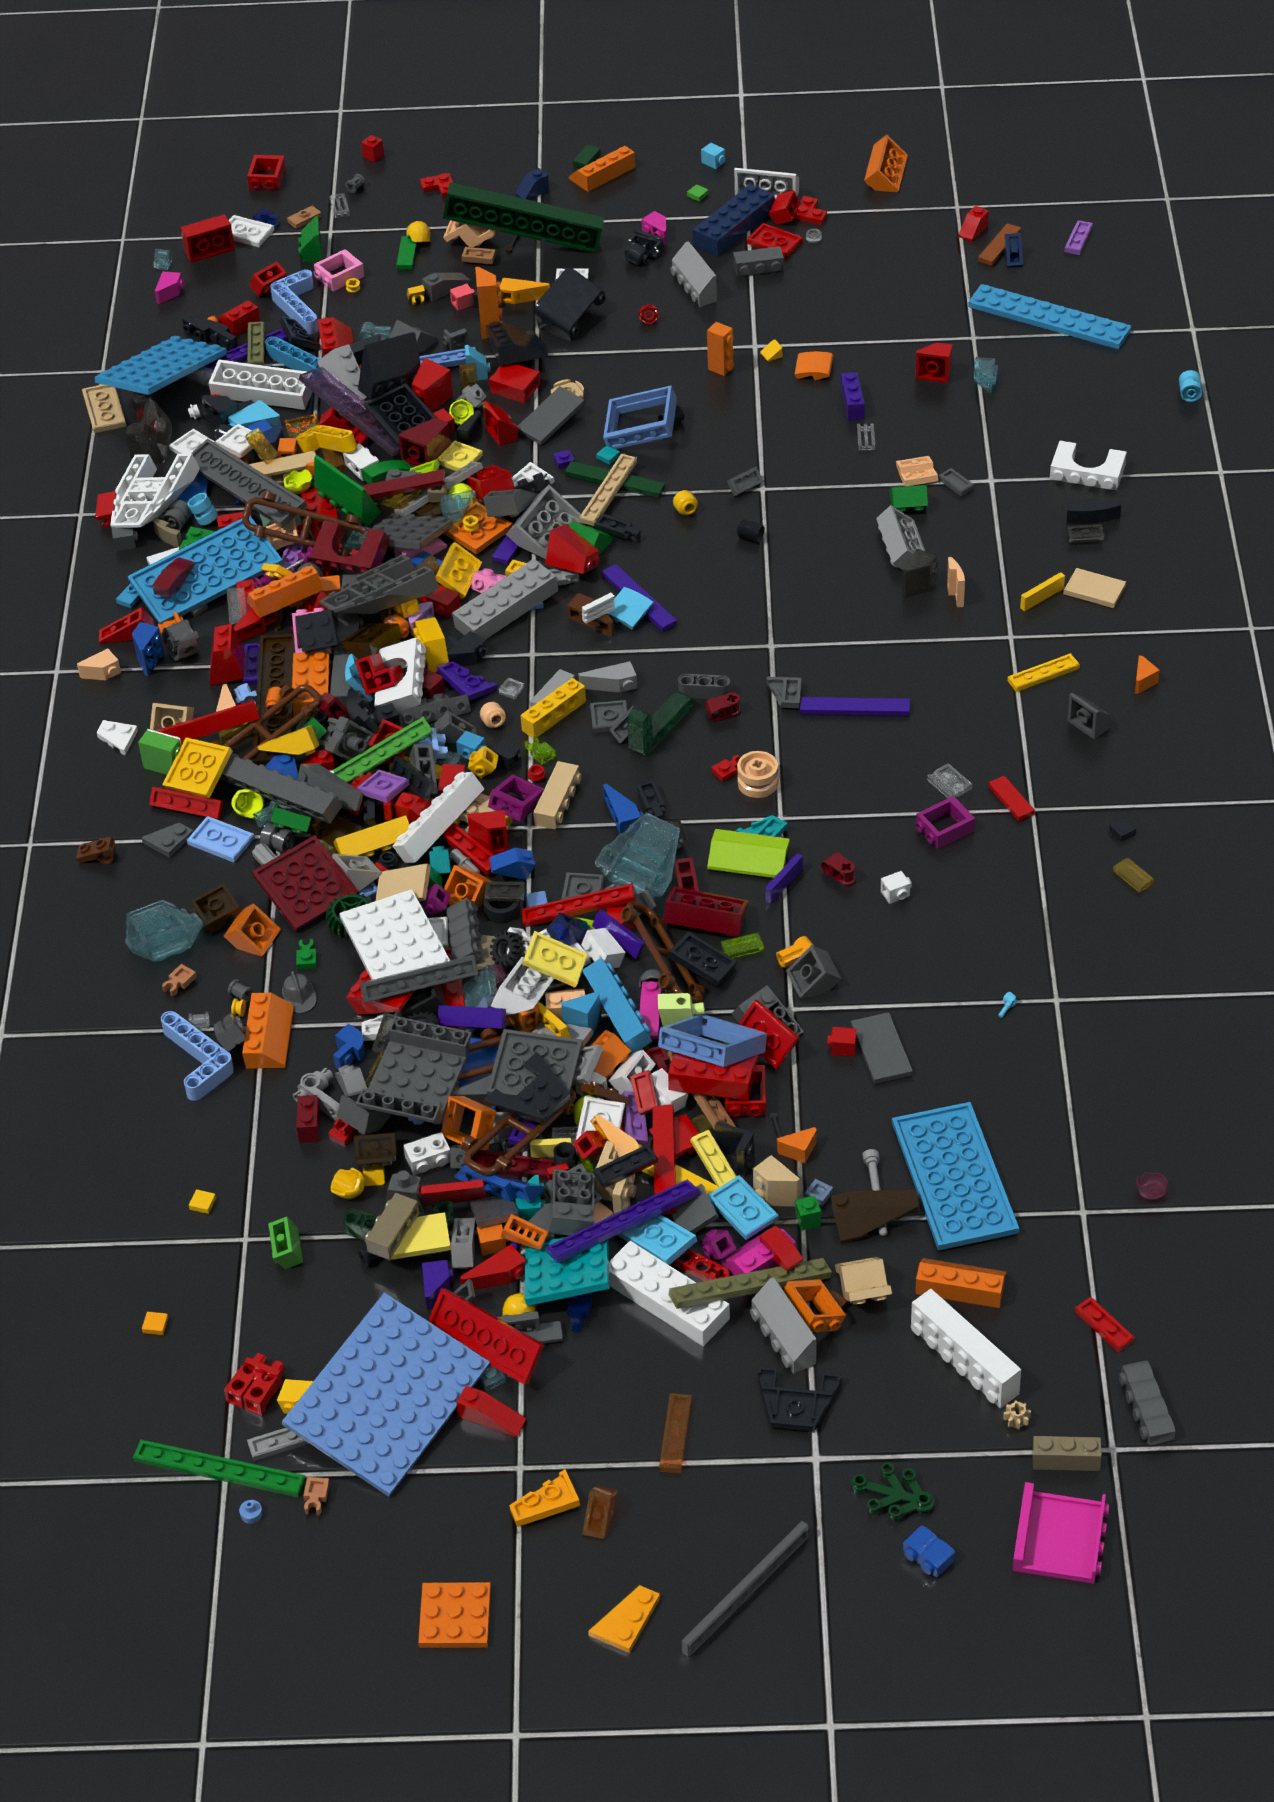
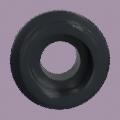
M386 851L380 855L379 863L390 869L397 865L398 860L393 852Z

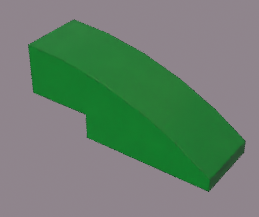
M403 460L379 462L362 469L363 480L368 484L385 481L389 469L409 471L413 467Z

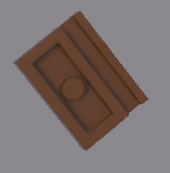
M593 1081L590 1084L582 1083L580 1089L581 1092L597 1098L625 1103L627 1106L630 1099L618 1094V1090L602 1088V1084Z

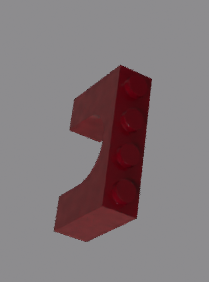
M323 521L310 555L315 565L320 568H324V566L330 567L336 571L341 569L352 574L354 572L362 574L381 565L390 540L385 531L369 528L360 550L351 556L342 557L339 556L338 550L345 530L339 523Z

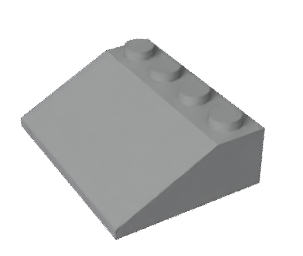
M548 485L536 496L506 535L519 547L546 559L550 530L563 524L569 526L571 520L581 523L579 522L581 514L555 489Z

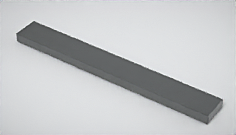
M801 1521L682 1640L683 1654L687 1657L691 1656L808 1539V1524Z

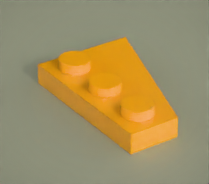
M564 1469L559 1473V1477L553 1481L547 1480L543 1483L542 1488L536 1492H529L509 1505L516 1526L519 1527L580 1506V1501Z
M639 1585L588 1631L589 1636L630 1653L659 1602L660 1594Z

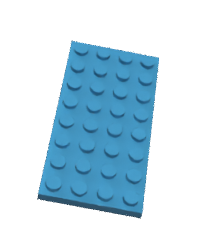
M172 336L170 339L162 341L160 344L152 346L136 356H132L131 359L122 361L121 364L112 366L107 371H102L101 374L95 376V383L149 395L227 355V350L216 344L209 345L206 342H195L193 339H182L179 336Z
M250 516V517H249L250 523L253 524V525H257V524L255 523V521L252 519V517ZM242 519L129 575L128 580L156 621L162 624L173 620V612L175 611L181 617L236 589V582L252 580L263 575L264 571L261 568L264 563L281 566L283 565V560L265 536L264 538L254 536V532L248 530L243 525ZM181 557L195 562L179 590L176 589L170 599L154 594L153 583L172 561Z
M971 1102L892 1118L894 1131L938 1250L1019 1233V1226Z

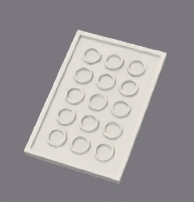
M412 889L339 913L340 919L371 980L450 961Z

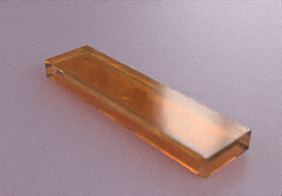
M670 1393L659 1471L681 1473L692 1395Z

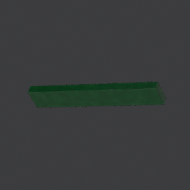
M571 461L565 470V476L602 484L610 470ZM628 475L620 489L659 498L665 489V483Z

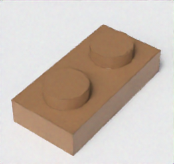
M465 247L461 256L462 261L493 264L496 250Z

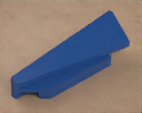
M464 1165L454 1175L455 1179L462 1182L483 1180L486 1192L509 1202L518 1197L531 1203L545 1189L541 1185L500 1175H482L470 1169L467 1165Z

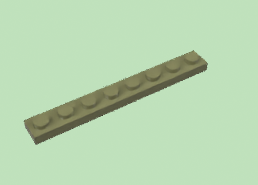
M820 1258L801 1262L789 1271L780 1266L669 1288L668 1295L676 1309L758 1293L768 1280L773 1277L779 1286L784 1288L788 1281L831 1278L832 1271L825 1260Z

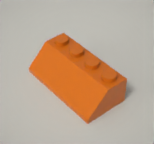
M888 135L873 145L864 181L875 191L898 192L908 154Z
M623 146L575 171L569 176V179L589 192L636 168L635 152Z
M475 267L482 339H487L486 325H490L492 322L503 323L499 319L503 318L502 308L498 307V305H502L501 295H497V292H500V282H496V275L480 267Z
M312 565L306 566L300 571L287 574L282 579L271 581L266 586L254 589L248 593L247 603L261 618L323 590L319 574Z
M252 993L247 1031L242 1052L246 1069L286 1067L294 1005L273 993Z
M923 1258L919 1263L916 1277V1294L923 1295L929 1289H932L942 1299L1000 1308L1007 1272Z

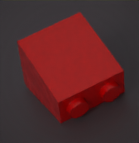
M424 358L412 382V391L431 412L453 396L451 371Z
M563 524L550 530L545 564L581 574L597 568L600 562L598 549L568 525Z
M232 624L214 628L210 658V686L244 678L245 652Z

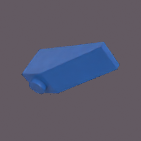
M603 784L604 799L620 835L642 830V822H644L642 811H638L635 803L611 786Z

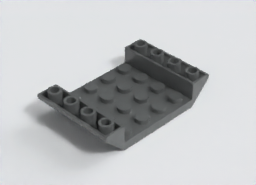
M395 1016L389 1028V1043L368 1090L362 1089L356 1106L432 1123L441 1122L446 1112L448 1098L453 1095L465 1067L472 1033Z

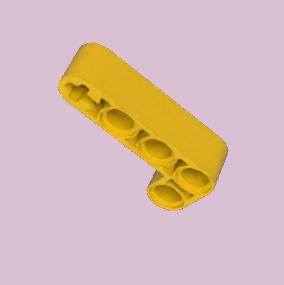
M316 425L296 438L302 453L316 451L319 448L349 453L358 448L352 431L325 425Z

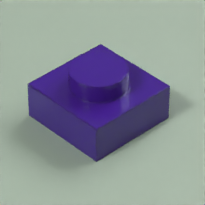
M570 450L553 454L559 469L568 467L571 461L575 462Z

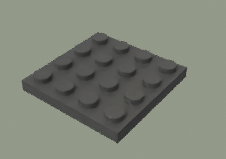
M393 513L388 518L383 519L378 525H374L372 529L385 531L390 538L388 547L422 549L450 529L453 523L452 520L445 519V517H415L414 514L403 516L399 513ZM368 531L359 537V544L364 543Z
M504 1029L487 1088V1096L495 1089H498L511 1099L520 1093L537 1077L525 1068V1062L536 1052L541 1055L570 1094L583 1045L582 1039ZM568 1101L562 1107H567Z

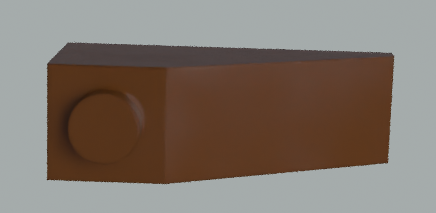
M578 593L567 604L568 619L610 636L614 635L613 620L607 614L587 624L583 621L582 607L595 601L593 598Z

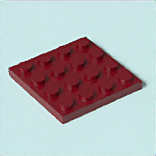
M315 835L252 871V876L295 932L325 915L329 903L334 902V898H340L341 894L346 896L348 892L351 895H354L356 892L358 894L359 892Z

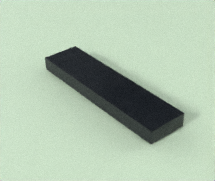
M395 756L390 773L409 779L408 787L421 798L429 800L435 783L403 757Z

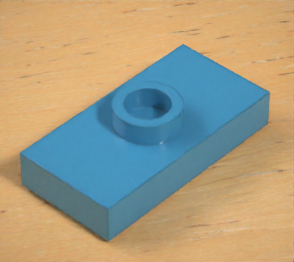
M130 583L116 598L117 604L132 608L139 601L140 596Z

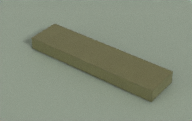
M249 322L247 364L264 366L265 324L264 322Z

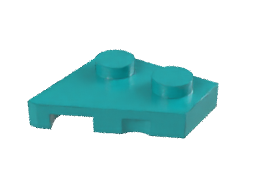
M771 815L761 821L751 823V827L744 830L740 827L736 832L779 837L788 828V823Z

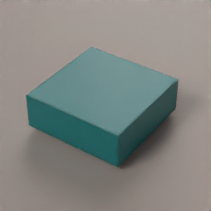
M606 445L596 454V459L610 465L620 456V451Z

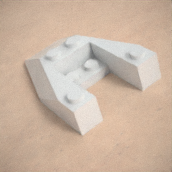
M149 454L134 455L115 490L117 495L116 499H114L115 509L112 511L110 526L117 528L142 527L154 518L161 516L195 479L200 467L193 454H177L165 477H153L157 468Z

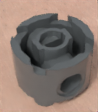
M188 620L162 629L163 643L167 642L168 647H165L166 651L174 661L199 653L197 643L199 635L197 631L192 630Z

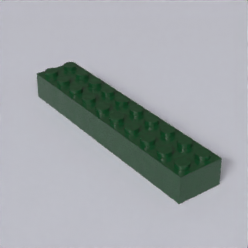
M452 182L449 184L443 219L596 254L604 217Z

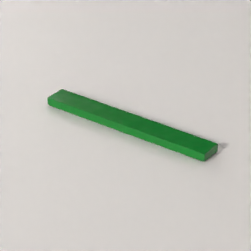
M140 1440L133 1456L134 1462L299 1498L306 1481V1476L302 1474L146 1440Z

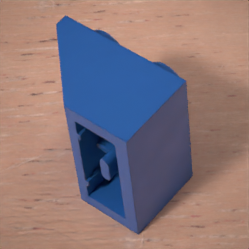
M140 622L133 631L132 637L137 660L144 675L148 676L156 667L159 659L163 657L164 648L159 627Z

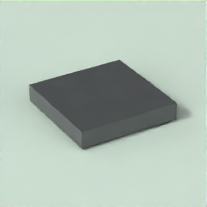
M626 700L590 703L593 733L611 732L609 729L627 712Z
M566 872L561 900L603 890L604 875Z
M702 1184L697 1186L699 1189L698 1196L678 1205L677 1213L671 1214L676 1224L693 1234L719 1218L705 1186Z

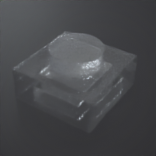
M507 678L499 688V694L516 699L524 689V683Z

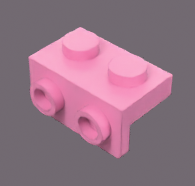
M484 568L481 571L474 572L471 589L483 593L507 576L497 575L493 570Z

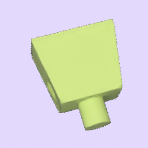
M688 993L658 994V1010L663 1027L695 1015L705 1014L704 1002L693 1004L691 995Z

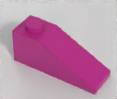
M653 981L642 982L640 1014L644 1018L642 1024L646 1023L651 1030L650 1038L658 1039L661 1021L658 1010V994H663V989L659 987L658 982Z

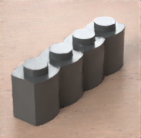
M467 897L447 908L448 927L451 934V954L453 960L474 955L477 962L482 958L483 952L480 945L481 934L478 930V908L475 902L470 901Z
M1145 1360L1122 1365L1119 1381L1121 1386H1125L1127 1390L1126 1399L1134 1408L1133 1417L1136 1422L1139 1421L1142 1439H1146L1149 1446L1173 1441L1175 1439V1427L1168 1414L1165 1401L1161 1396L1149 1362Z

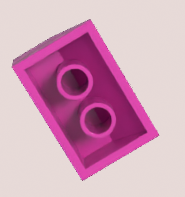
M780 1229L796 1247V1242L784 1229ZM760 1235L732 1252L729 1257L721 1260V1263L733 1276L780 1267L773 1260V1253L760 1242Z

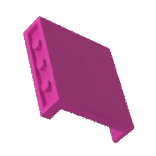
M1025 1482L1013 1559V1571L1094 1584L1095 1575H1100L1102 1562L1097 1560L1098 1555L1103 1556L1104 1542H1100V1537H1105L1107 1523H1103V1517L1108 1518L1109 1504L1105 1503L1106 1494L1102 1495L1101 1502L1033 1491L1034 1483Z

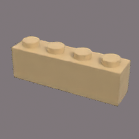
M315 451L249 465L278 484H284L286 476L294 470L302 472L306 469V463L314 461L316 454Z
M557 762L533 812L534 825L556 830L558 824L563 820L564 811L569 807L570 798L574 797L576 785L581 782L582 775L579 773V765Z

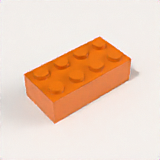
M329 651L293 653L292 687L294 689L300 685H310L321 697L325 692L330 694L331 661ZM302 692L292 700L294 716L300 712L304 705H310L314 701V698L308 692Z

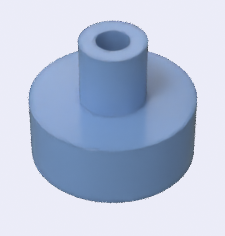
M256 1500L243 1502L239 1509L241 1519L249 1524L258 1522L263 1514L261 1505Z

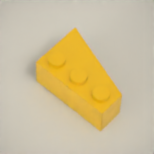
M435 617L415 621L413 634L414 638H417L426 648L424 660L427 669L437 673L438 666L449 663L445 637Z

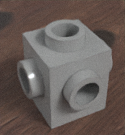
M475 384L472 387L470 385L466 386L462 390L463 394L456 400L464 399L473 408L478 409L483 404L482 400L487 396Z

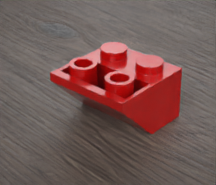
M505 810L467 814L469 835L492 854H499L509 850Z

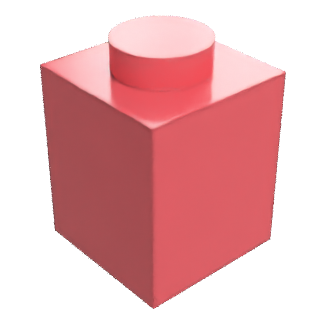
M468 284L450 289L451 303L458 311L474 306V289H471Z

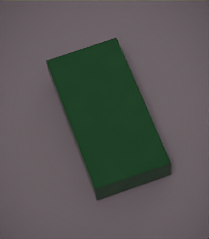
M587 144L573 160V165L582 168L592 163L601 153V148Z

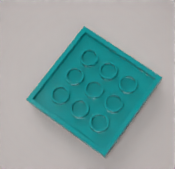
M563 1238L545 1242L541 1250L525 1246L526 1305L529 1306L610 1289L609 1239L559 1263L547 1254L546 1247Z

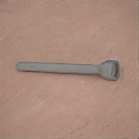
M875 1149L863 1152V1162L869 1167L872 1190H881L877 1171L880 1157L879 1152ZM886 1223L885 1227L878 1229L881 1236L887 1234Z

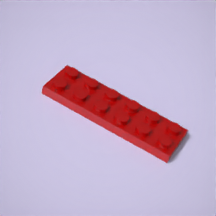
M441 1288L428 1320L488 1360L491 1366L522 1384H529L544 1344L446 1288Z

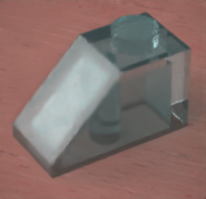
M475 490L443 495L440 508L445 519H450L452 522L462 519L474 500Z

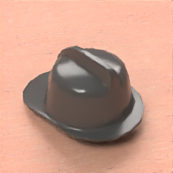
M292 971L291 975L283 983L282 995L285 1001L294 1005V1013H306L315 1006L317 1001L312 983L305 975L295 974Z

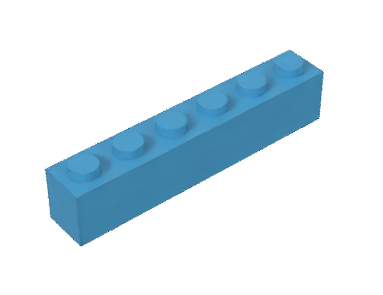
M601 957L582 970L594 992H599L601 1004L622 1040L631 1050V1053L637 1052L651 1043L652 1039L649 1036L651 1030L646 1023L642 1024L644 1018L638 1010L634 1011L637 1007L631 998L627 999L630 995L624 986L620 987L623 983L617 974L613 975L616 971L611 963L608 962L606 964Z

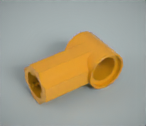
M807 936L798 938L794 945L776 952V957L782 968L792 965L813 945Z

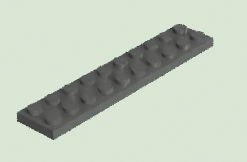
M208 438L192 452L200 467L198 473L244 503H247L248 500L254 497L262 498L263 491L277 495L275 502L304 509L307 506L305 500ZM259 504L252 506L253 509L281 527H284L296 516L292 513Z

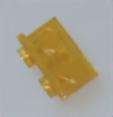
M259 428L248 432L244 436L248 444L254 448L259 458L266 464H269L279 455Z

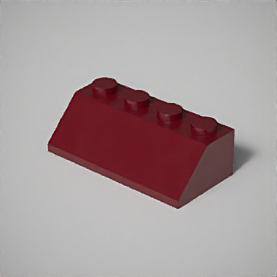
M674 886L666 900L663 922L669 923L672 926H686L692 930L702 929L709 933H723L729 937L739 936L743 928L749 900Z

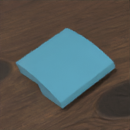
M624 587L614 599L615 609L606 614L616 623L620 621L633 630L651 608L653 601L632 589Z
M350 654L345 668L346 682L356 692L359 690L369 701H372L374 699L373 695H366L355 663L358 659L353 654Z

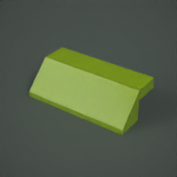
M715 829L711 840L707 869L774 878L786 865V854L790 845V839Z

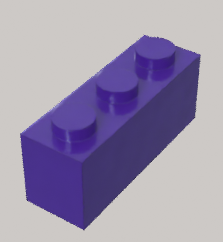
M849 372L841 374V393L848 421L865 419V403L858 373Z

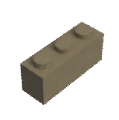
M395 1193L392 1199L387 1201L385 1210L376 1218L374 1227L365 1236L369 1253L388 1260L392 1258L419 1215L418 1201Z
M1033 1436V1470L1100 1471L1102 1457L1101 1437Z

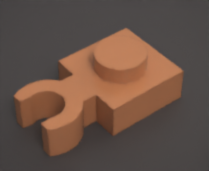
M183 964L179 965L169 975V980L163 983V991L165 992L171 988V996L176 995L179 987L185 989L197 977L196 972Z
M307 1477L303 1495L304 1501H306L304 1504L305 1514H309V1509L312 1507H316L317 1515L321 1514L320 1502L327 1501L330 1486L329 1478Z

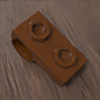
M107 837L81 844L78 847L76 860L79 864L95 859L100 863L109 864L113 861L116 843L112 837Z

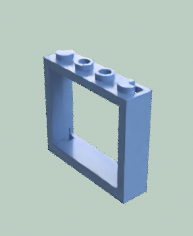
M672 385L609 399L603 436L606 445L613 449L672 437L677 396ZM666 404L663 421L617 431L619 414Z
M702 1014L661 1027L658 1047L726 1067L764 1053L767 1033ZM700 1035H703V1036H706V1037H710V1038H713V1039H716V1040H720V1041L729 1043V1045H725V1044H722V1043H718V1042H715V1041H712V1040H708V1039H705V1038H702V1037H699V1036H700Z

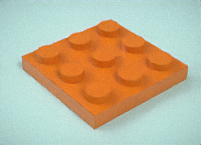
M476 501L451 518L453 526L443 534L473 553L478 554L505 535L511 529L513 523L503 517H488L485 506ZM472 515L478 518L479 528L476 531L467 532L464 530L463 519L466 516Z
M423 1583L419 1648L488 1647L491 1583Z

